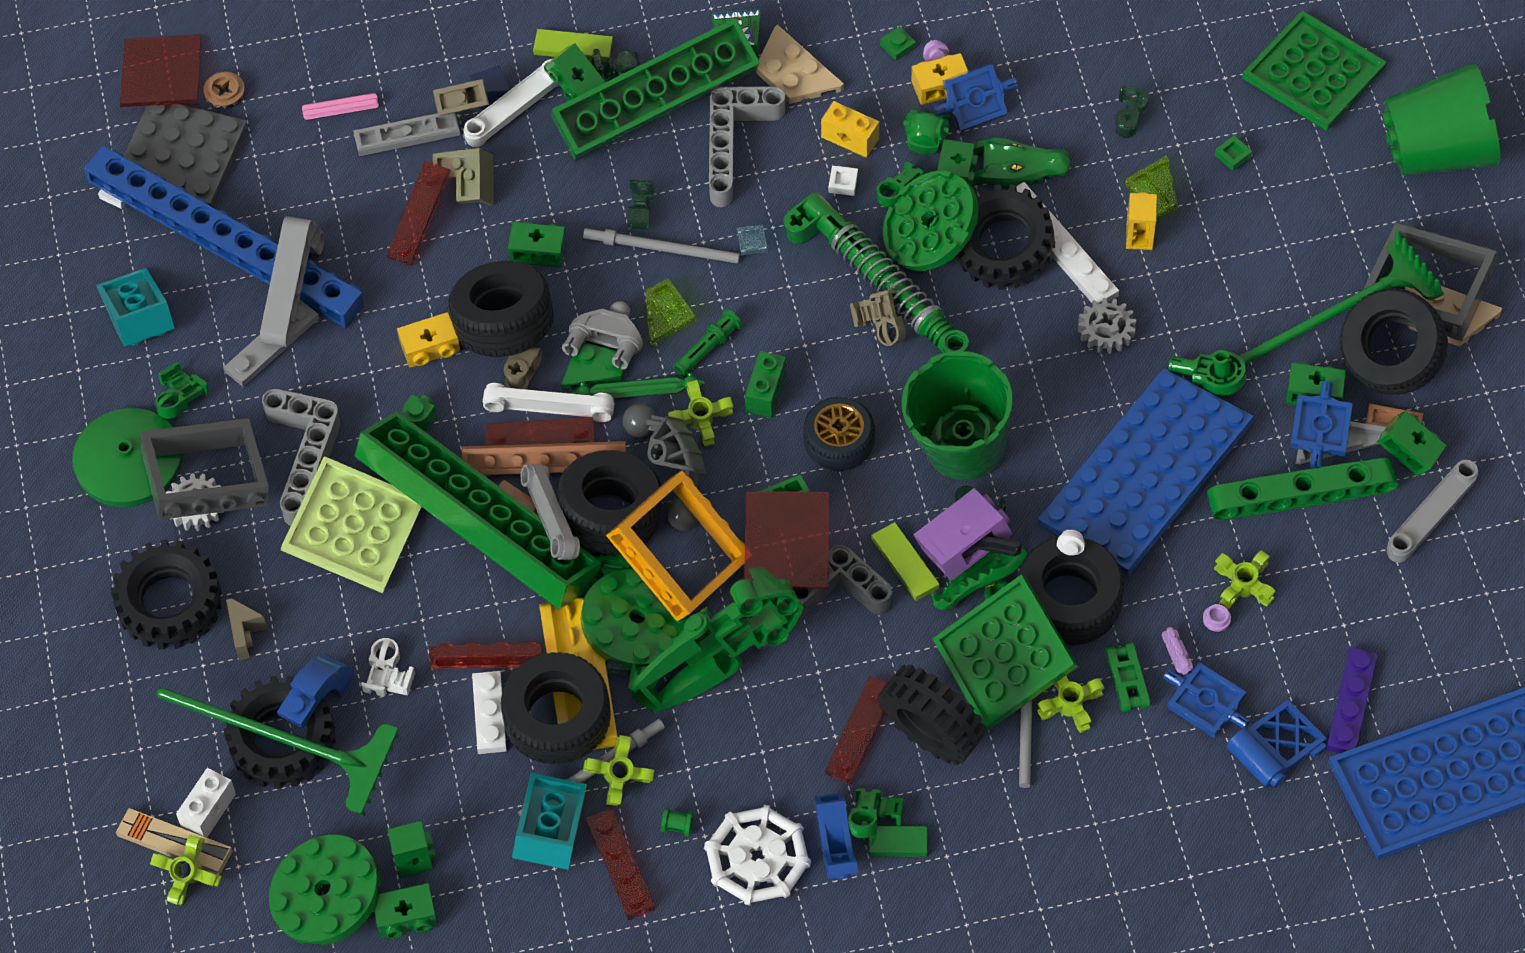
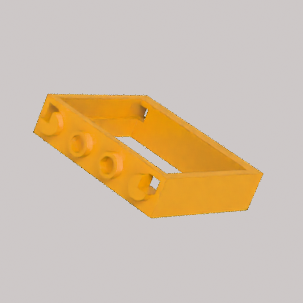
M680 471L666 481L606 535L676 621L689 615L752 557L745 543L737 538L730 529L729 524L718 515L711 502L700 493L692 479L686 476L683 471ZM672 490L732 561L691 600L631 528Z

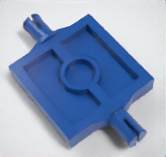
M993 64L981 66L943 80L947 102L934 106L933 111H936L934 114L937 117L950 112L954 117L957 129L960 131L1007 114L1004 92L1017 88L1018 84L1015 83L1017 81L1013 77L1000 82L996 77Z
M1327 381L1321 383L1320 396L1298 395L1290 448L1311 452V468L1315 467L1316 459V468L1322 467L1323 454L1345 456L1353 403L1342 402L1332 398V382L1328 383L1327 391Z
M1199 662L1193 671L1184 677H1181L1171 669H1168L1163 679L1177 687L1176 693L1167 704V708L1213 738L1230 721L1242 729L1249 725L1251 720L1237 712L1238 706L1246 696V691Z

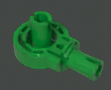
M1217 350L1211 355L1200 354L1195 360L1172 355L1169 362L1170 372L1192 376L1194 384L1203 385L1206 391L1214 395L1226 396L1233 394L1245 386L1247 374L1243 359L1239 355L1225 350Z

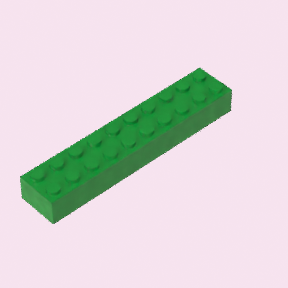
M399 412L392 413L360 433L355 457L557 609L560 610L578 598L595 583L601 566L599 560L581 547L576 559L560 560L553 558L550 540L537 514Z

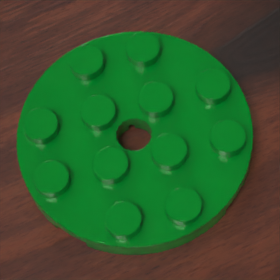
M933 171L912 180L899 192L901 196L893 208L889 207L883 224V241L887 252L900 265L914 271L931 270L952 261L967 244L977 225L978 200L971 185L952 172ZM932 216H936L930 224V227H928L927 223L929 222L930 218Z
M625 569L609 573L592 585L583 601L580 619L583 634L588 644L598 655L607 661L611 659L623 664V668L631 669L632 663H635L638 667L648 666L661 653L673 645L671 639L674 636L680 635L679 632L684 629V624L692 616V612L676 621L634 569ZM634 613V615L644 618V621L642 623H635L631 621L630 616Z
M324 835L304 842L282 860L273 876L269 890V907L275 923L289 938L305 945L306 943H320L323 946L347 938L367 921L377 904L375 898L378 887H381V876L377 862L361 843L347 836ZM330 884L329 892L320 896V885Z

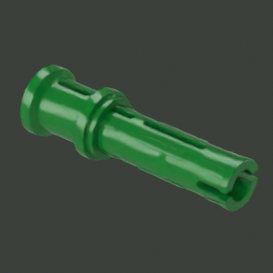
M726 309L722 313L723 316L715 324H710L707 327L706 334L673 364L674 370L680 376L685 377L716 345L724 344L727 341V337L735 329L739 330L742 327L741 320L734 312Z

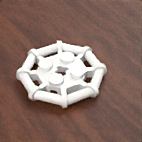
M770 805L737 813L728 812L725 814L724 821L714 835L704 844V850L707 851L711 869L712 884L743 900L745 905L778 897L787 898L791 895L790 891L803 872L811 866V859L808 858L802 833L804 830L803 826L772 810ZM761 820L760 826L751 825L746 829H742L739 825L741 823ZM768 821L787 832L781 836L767 828ZM733 829L736 836L730 845H721L730 830ZM793 840L796 857L787 856L785 844ZM758 850L762 851V855L765 858L763 860L758 858L756 861H753L751 853ZM719 855L728 856L730 868L726 871L722 870ZM785 867H793L785 880L781 881L779 876ZM734 876L748 884L747 889L730 879ZM767 881V883L774 884L773 887L754 890L755 886L760 885L761 882Z

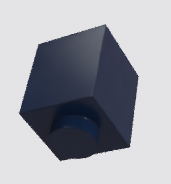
M500 66L470 75L471 81L484 79L489 105L480 107L481 109L489 107L509 91Z

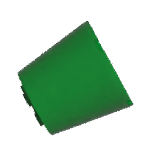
M1476 63L1468 64L1384 99L1382 118L1385 128L1388 129V132H1385V138L1388 147H1392L1393 162L1398 165L1402 176L1493 167L1500 164V146L1495 119L1489 120L1485 104L1490 103V99L1482 74Z
M952 351L930 358L928 363L911 374L902 395L904 420L933 467L941 474L952 479H977L987 475L999 465L1006 451L1013 407L1012 390L1007 376L994 365L992 360L973 352Z

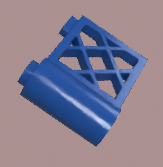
M1286 700L1248 729L1244 728L1236 733L1228 742L1226 748L1266 788L1271 786L1276 788L1286 779L1285 772L1308 755L1314 758L1324 751L1327 747L1324 744L1327 738L1289 700ZM1287 711L1294 718V724L1279 723V715ZM1261 728L1274 729V739L1263 738L1257 731ZM1279 730L1293 731L1294 742L1279 740ZM1299 732L1309 733L1315 741L1311 744L1299 742ZM1279 747L1294 749V757L1286 761L1279 754Z

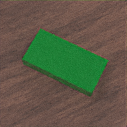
M877 826L876 833L869 837V856L927 857V826Z

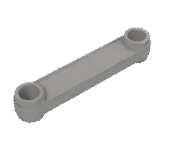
M1461 460L1392 535L1387 544V555L1392 561L1397 563L1406 561L1472 488L1478 477V468L1473 461ZM1461 473H1467L1470 476H1464ZM1394 546H1401L1404 550H1399Z
M541 464L524 465L521 470V484L528 488L551 543L552 557L560 560L576 559L580 551V542L578 537L572 535L550 484L547 466H542Z

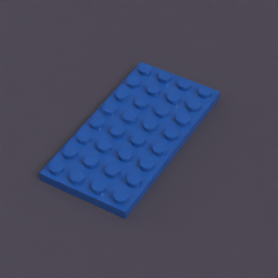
M1163 368L1038 518V525L1057 536H1060L1066 530L1080 532L1085 539L1094 540L1097 544H1101L1108 549L1116 558L1122 572L1129 576L1254 423V416Z
M1525 687L1329 757L1328 763L1377 860L1525 806Z

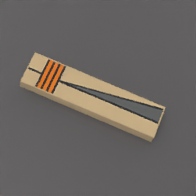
M128 808L116 831L118 837L172 858L184 855L189 835L203 838L205 843L197 860L201 863L204 870L218 875L221 874L232 853V848L130 808Z

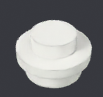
M1066 530L1058 537L1057 547L1066 555H1078L1083 552L1085 541L1080 532Z

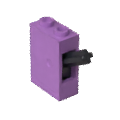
M975 488L913 534L923 552L951 581L989 552L1013 557L1020 555L1022 552V543L1020 541L1007 539L1012 535L1007 525L1010 522L1008 516L1001 508L997 511L992 499L986 493L982 496Z

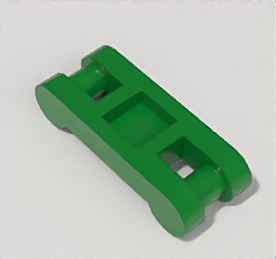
M1127 642L1124 643V646L1116 648L1113 645L1105 647V657L1110 667L1121 712H1130L1131 708L1140 707L1141 709L1150 708V700L1134 643ZM1126 657L1127 661H1118L1119 658ZM1136 690L1137 696L1128 697L1127 691Z

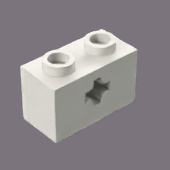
M207 768L176 813L181 828L207 838L236 795L232 781Z

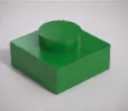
M899 26L880 39V46L897 61L914 50L916 42Z
M1234 135L1215 149V156L1229 169L1234 171L1252 157V150Z

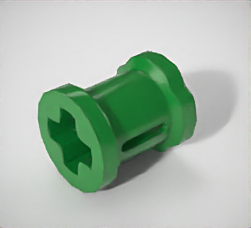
M665 807L661 822V832L666 833L669 830L684 833L686 837H690L694 812L671 811L669 807Z

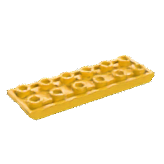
M585 597L576 598L560 610L549 602L539 604L546 652H562L582 657V659L591 663L593 667H596L604 678L609 694L611 719L604 739L593 750L615 747L617 731L605 659L591 648L581 627V610ZM553 692L558 724L565 723L575 717L583 703L572 694Z

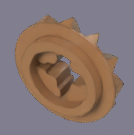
M220 72L214 74L206 81L203 91L207 102H211L214 107L222 106L225 109L227 105L233 104L235 106L239 99H243L245 86L243 80L237 74ZM226 88H229V93L225 92L223 95L220 94V89L225 90Z

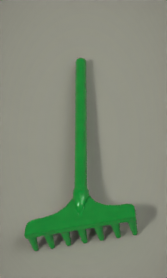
M1397 229L1395 240L1387 244L1388 253L1393 260L1392 270L1387 276L1241 354L1240 357L1247 364L1349 310L1359 300L1361 301L1364 296L1366 297L1368 296L1367 294L1374 293V291H1380V289L1386 290L1395 286H1405L1415 289L1427 300L1436 299L1444 295L1439 279H1434L1433 272L1428 271L1425 262L1421 263L1419 254L1415 255L1413 246H1408L1406 238H1402L1400 230Z
M165 688L157 690V696L160 699L339 764L348 774L350 781L346 807L351 812L358 813L363 817L366 816L364 810L366 803L371 804L372 802L370 798L372 790H377L376 780L378 777H383L381 772L383 764L388 765L387 755L389 751H394L392 743L395 738H400L397 727L383 724L378 727L370 742L362 748L348 752L337 751Z

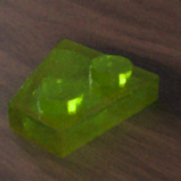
M1167 156L1125 178L1124 185L1131 193L1145 192L1157 194L1156 220L1177 208V199L1173 190L1172 175H1170L1169 159Z
M669 278L646 289L649 337L652 345L696 322L695 314Z

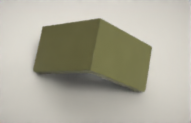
M481 148L433 154V179L436 181L456 179V202L460 204L482 202L488 206L494 205L493 154Z

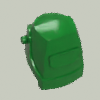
M911 109L910 113L906 114L903 123L908 148L919 154H935L940 148L943 139L949 133V116L941 115L937 117L934 113Z

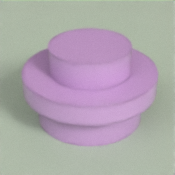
M933 40L925 45L923 57L927 62L948 55L949 50L941 41Z
M1214 604L1204 611L1203 623L1209 630L1220 632L1227 629L1230 625L1231 614L1223 605Z

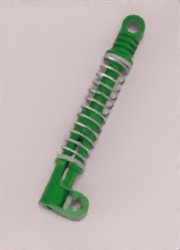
M818 192L810 194L788 211L784 217V226L789 241L794 244H804L821 232L829 239V245L837 254H844V261L850 260V267H857V274H864V281H871L870 287H877V293L880 288H884V291H896V293L892 294L893 302L894 300L898 302V304L894 305L898 307L897 313H906L904 321L912 320L911 328H914L917 334L929 338L942 353L952 351L970 352L967 335L955 329L945 319V313L937 305H933V300L927 298L925 292H920L919 286L913 285L912 279L906 278L905 272L899 271L898 265H893V261L890 258H886V254L879 251L877 245H872V240L866 238V234L859 231V227L852 221H847ZM899 273L904 275V279L900 280L898 278ZM906 280L911 282L910 286L905 285ZM916 287L918 292L913 293L912 288ZM919 294H923L925 299L920 300L918 298ZM926 301H930L931 306L927 307L925 305ZM901 307L905 309V311L899 312ZM908 313H909L912 317L909 318V319H906V317H907V315H908ZM953 346H961V347H962V348L959 349V350H952V349H951Z

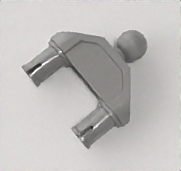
M616 301L610 306V310L599 309L576 317L569 326L570 334L562 345V350L565 354L570 355L571 350L574 349L571 356H576L584 341L618 349L612 358V364L619 368L623 361L621 369H626L632 356L641 350L643 342L637 328L629 319V306L623 301Z

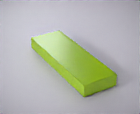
M537 29L533 53L534 55L556 57L566 47L576 43L588 60L609 62L613 36Z
M895 522L872 534V541L915 601L939 589L938 581Z

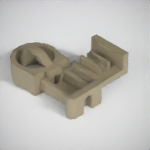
M895 290L874 293L870 295L868 300L850 304L854 326L868 325L867 321L873 320V323L876 325L878 340L885 346L898 345L904 341L906 336V328L903 324L902 316L897 317L892 297V294L896 293ZM889 323L893 324L896 329V338L893 342L888 335L887 326Z

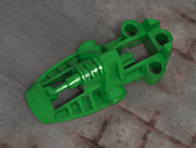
M749 568L748 570L753 581L742 579L732 585L730 594L734 600L733 603L716 614L709 606L705 607L699 613L690 616L686 620L684 629L679 632L680 635L674 636L671 639L673 645L661 653L648 666L638 667L635 663H632L628 684L629 693L646 708L656 713L696 697L736 673L742 665V657L739 654L752 645L759 649L765 644L778 646L784 643L804 609L790 582L787 579L775 578L765 568ZM686 661L688 665L658 694L655 686L659 679Z

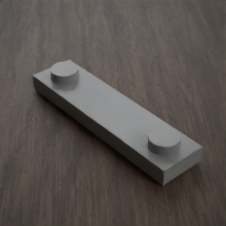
M456 112L438 116V113L353 130L359 156L460 136Z
M299 300L289 346L319 320L318 313L302 300ZM259 335L223 367L224 372L244 387L287 347L261 343Z

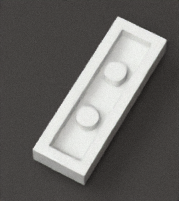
M500 671L473 673L478 754L507 752L505 727L501 712Z

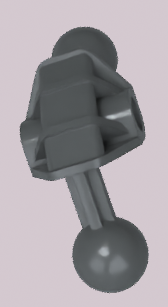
M643 403L633 404L628 407L623 415V426L628 434L636 438H644L654 432L650 437L647 452L650 462L685 470V475L692 479L697 488L700 473L706 474L707 470L704 466L702 452L694 440L693 433L687 429L684 421L669 416H656L655 411ZM676 497L669 503L666 515L672 527L680 531H688L698 525L699 521L679 497Z

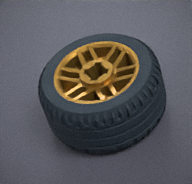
M847 397L824 399L822 402L820 401L818 404H815L805 418L803 425L804 446L810 458L824 468L837 471L854 468L856 465L858 466L860 463H863L873 449L875 424L872 415L863 404L854 399H848Z

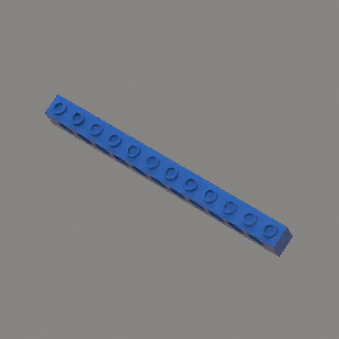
M102 146L84 167L87 182L270 285L278 244L274 243L269 236L258 234L248 224L235 221L225 211L212 208L204 199L191 196L181 186H174L168 183L160 174H152L145 170L140 163L136 161L131 162L124 158L115 149L110 150ZM229 233L226 236H221V234ZM250 245L248 248H242L243 246ZM308 259L300 300L315 312L346 329L364 306L361 290L352 283L347 284L343 282L333 272H326L320 269L312 260ZM310 282L316 283L314 285H307ZM334 294H335V295H338L337 297H333V298L329 297L330 295H334Z

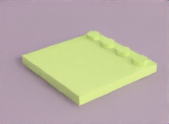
M324 456L285 537L281 551L383 593L422 507L395 486Z

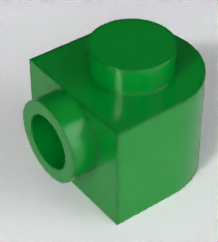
M411 395L403 406V416L423 431L427 430L437 417L433 401L425 395H420L419 398Z

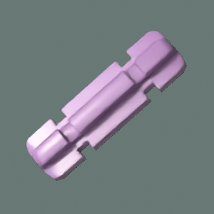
M1169 627L1166 631L1162 632L1163 641L1166 643V648L1177 672L1186 675L1193 669L1192 662L1182 640H1180L1178 631Z

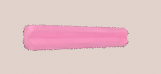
M376 93L305 104L302 106L304 119L309 120L377 108L379 103Z

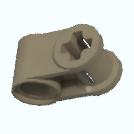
M534 346L522 353L509 356L504 365L505 386L507 388L527 390L535 371L541 363L543 349Z

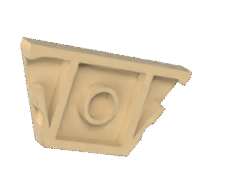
M779 25L774 27L759 58V67L755 71L770 87L782 89L785 93V100L789 104L800 102L806 98L821 97L823 92L836 90V93L844 90V83Z
M1404 286L1405 291L1408 290L1410 292L1416 293L1417 295L1425 299L1415 289ZM1441 286L1444 292L1443 296L1433 300L1425 299L1435 309L1458 315L1467 295ZM1481 301L1463 341L1447 337L1448 343L1460 347L1469 340L1471 335L1483 330L1485 325L1493 318L1497 319L1500 317L1502 308ZM1408 326L1409 329L1417 331L1415 327Z

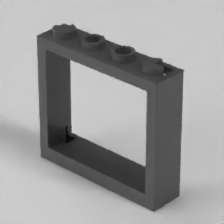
M1395 223L1363 289L1383 278L1392 260L1387 250V244L1395 240L1397 229L1400 230L1402 238H1406L1408 246L1479 266L1480 269L1458 315L1435 309L1444 322L1447 337L1463 341L1497 268V251L1485 246L1480 247L1469 244L1460 239L1444 237L1435 232L1419 230L1410 225ZM1404 318L1389 319L1394 322L1415 327L1409 320Z
M249 418L141 431V453L158 520L268 506L269 486ZM246 446L255 482L165 494L156 457Z

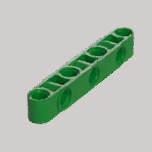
M1378 458L1220 484L1211 487L1207 491V496L1213 518L1215 520H1228L1385 494L1394 491L1398 487V482L1391 460L1389 458ZM1352 479H1358L1361 482H1355ZM1299 487H1303V488H1306L1307 490H1306V491H1302V490H1299L1298 488H1299ZM1245 496H1250V497H1252V498H1254V499L1248 500V499H1246V498H1244V497H1245Z

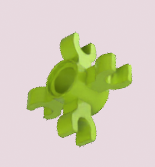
M697 380L687 382V392L691 401L688 409L669 412L668 416L682 419L685 425L690 424L693 428L700 430L704 447L715 444V437L711 427L713 418L733 414L731 397L711 403L709 399L701 396ZM702 410L705 411L707 414L704 416H697L694 413L696 411Z
M1260 550L1251 563L1242 562L1236 565L1227 555L1222 553L1215 560L1217 565L1214 567V570L1223 576H1227L1232 581L1231 585L1221 594L1220 597L1222 599L1219 604L1230 609L1238 597L1254 595L1261 604L1268 607L1274 600L1273 595L1276 591L1271 586L1261 583L1258 580V574L1268 566L1267 560L1270 556ZM1239 578H1247L1250 581L1243 582Z
M1066 675L1054 684L1059 691L1058 696L1039 702L1038 706L1040 709L1037 712L1042 720H1046L1058 712L1064 716L1073 717L1078 731L1082 733L1090 729L1089 723H1091L1088 713L1083 708V702L1103 696L1102 689H1104V686L1099 678L1081 686L1076 682H1069ZM1074 697L1077 700L1074 702H1069L1064 698Z
M619 735L616 738L614 759L609 762L591 758L584 760L583 772L602 774L606 781L610 783L606 805L618 806L621 804L623 783L630 779L643 783L653 781L654 770L634 767L627 758L631 737ZM614 764L623 766L625 770L623 778H618L613 774L612 767Z
M189 835L184 855L175 859L153 853L150 864L168 870L171 878L174 880L166 901L176 905H183L188 885L197 881L211 886H219L222 876L203 870L201 863L197 860L203 849L205 839ZM188 862L191 872L184 878L181 874V868Z

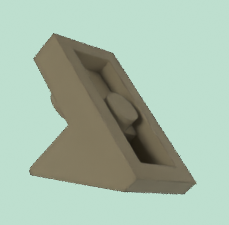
M484 79L433 90L438 116L464 110H473L489 105Z
M227 599L233 639L239 661L249 659L248 648L253 647L251 633L266 630L265 619L261 614L234 599Z

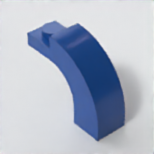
M327 654L315 656L298 672L291 682L292 689L277 711L278 715L304 728L312 713L328 692H332L340 697L343 695L354 678L355 671L352 667Z
M843 793L814 796L827 878L844 879L858 873L857 861L852 849L846 802Z

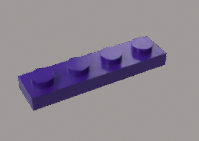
M1350 647L1326 750L1343 753L1357 747L1378 653Z

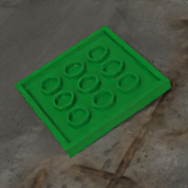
M1302 10L1243 72L1242 79L1327 131L1385 69L1387 62Z
M1023 575L1014 579L932 638L967 701L975 708L973 710L974 713L981 716V723L986 725L985 730L987 731L1079 667L1027 578Z

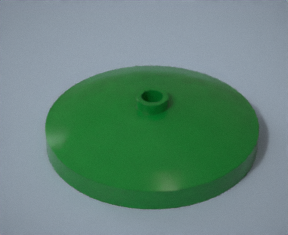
M140 408L118 409L98 417L82 431L74 446L72 462L78 483L91 498L108 506L134 507L152 501L153 496L141 453V431L173 428V426L165 418L160 417L159 414ZM182 454L156 457L165 491L169 489L179 474L182 465Z

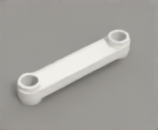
M552 59L545 61L532 74L476 117L465 123L464 136L470 146H482L486 140L555 87L560 86L551 80L545 67Z
M499 383L488 384L484 390L482 400L483 407L490 412H501L504 409L562 414L591 417L597 422L610 421L615 405L614 398L607 393H596L590 396L507 388Z

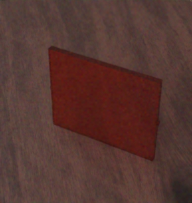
M201 35L125 39L120 107L198 103Z
M746 492L744 579L753 581L748 570L749 568H765L775 578L787 579L792 588L828 589L829 492Z

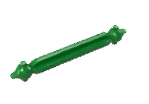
M687 373V377L684 380L678 377L601 383L591 388L586 386L585 382H582L570 394L593 396L596 393H607L614 399L679 393L684 389L687 390V382L697 380L700 387L704 385V380L697 379L693 376V373Z

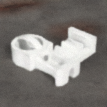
M382 638L372 645L369 657V664L372 668L367 683L361 682L365 693L371 694L373 690L376 691L378 696H385L387 694V687L389 692L408 696L415 671L414 667H409L407 672H399L398 668H395L400 660V652L394 640ZM381 648L380 655H379V659H378V658L376 657V653H377V651ZM387 648H393L395 650L394 656L385 660Z

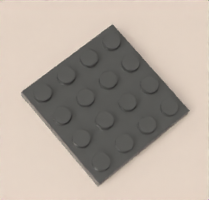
M150 97L124 154V158L131 162L136 161L140 163L145 170L152 174H160L168 183L174 186H181L191 196L202 198L209 206L213 207L248 128L247 120Z

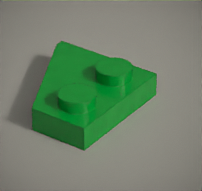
M583 342L578 354L571 358L562 382V389L570 390L571 386L579 385L582 382L587 383L588 387L603 382H621L626 370L621 369L624 362L622 361L620 367L616 368L612 364V358L617 351Z

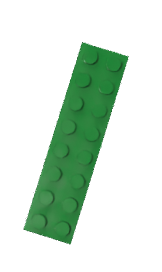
M734 18L553 108L551 117L574 161L710 94L714 89L724 87L756 71L760 62L740 24Z

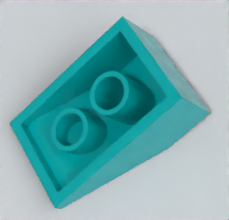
M147 268L96 285L124 347L137 345L142 340L153 336H162L168 331L175 329L167 301Z
M531 773L516 833L512 858L568 870L587 784Z

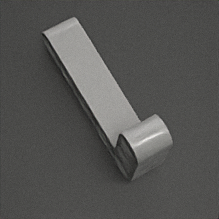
M719 87L711 92L709 193L710 201L713 205L726 207L733 200L734 121H775L781 119L786 111L785 93L782 89L778 87Z
M286 216L283 220L260 330L261 343L288 347L291 342L309 253L320 255L324 246V232L313 220Z
M271 389L262 397L267 419L272 423L306 430L280 500L284 521L291 526L323 457H330L341 421L337 405L330 400L280 389ZM301 410H306V411L303 412V413H297V412H299V411H301ZM316 439H323L322 441H319V442H316V441H315ZM315 461L313 464H307L308 462ZM306 484L305 487L298 488V486ZM294 507H297V508H298V509L295 510V511H289L291 508H294Z

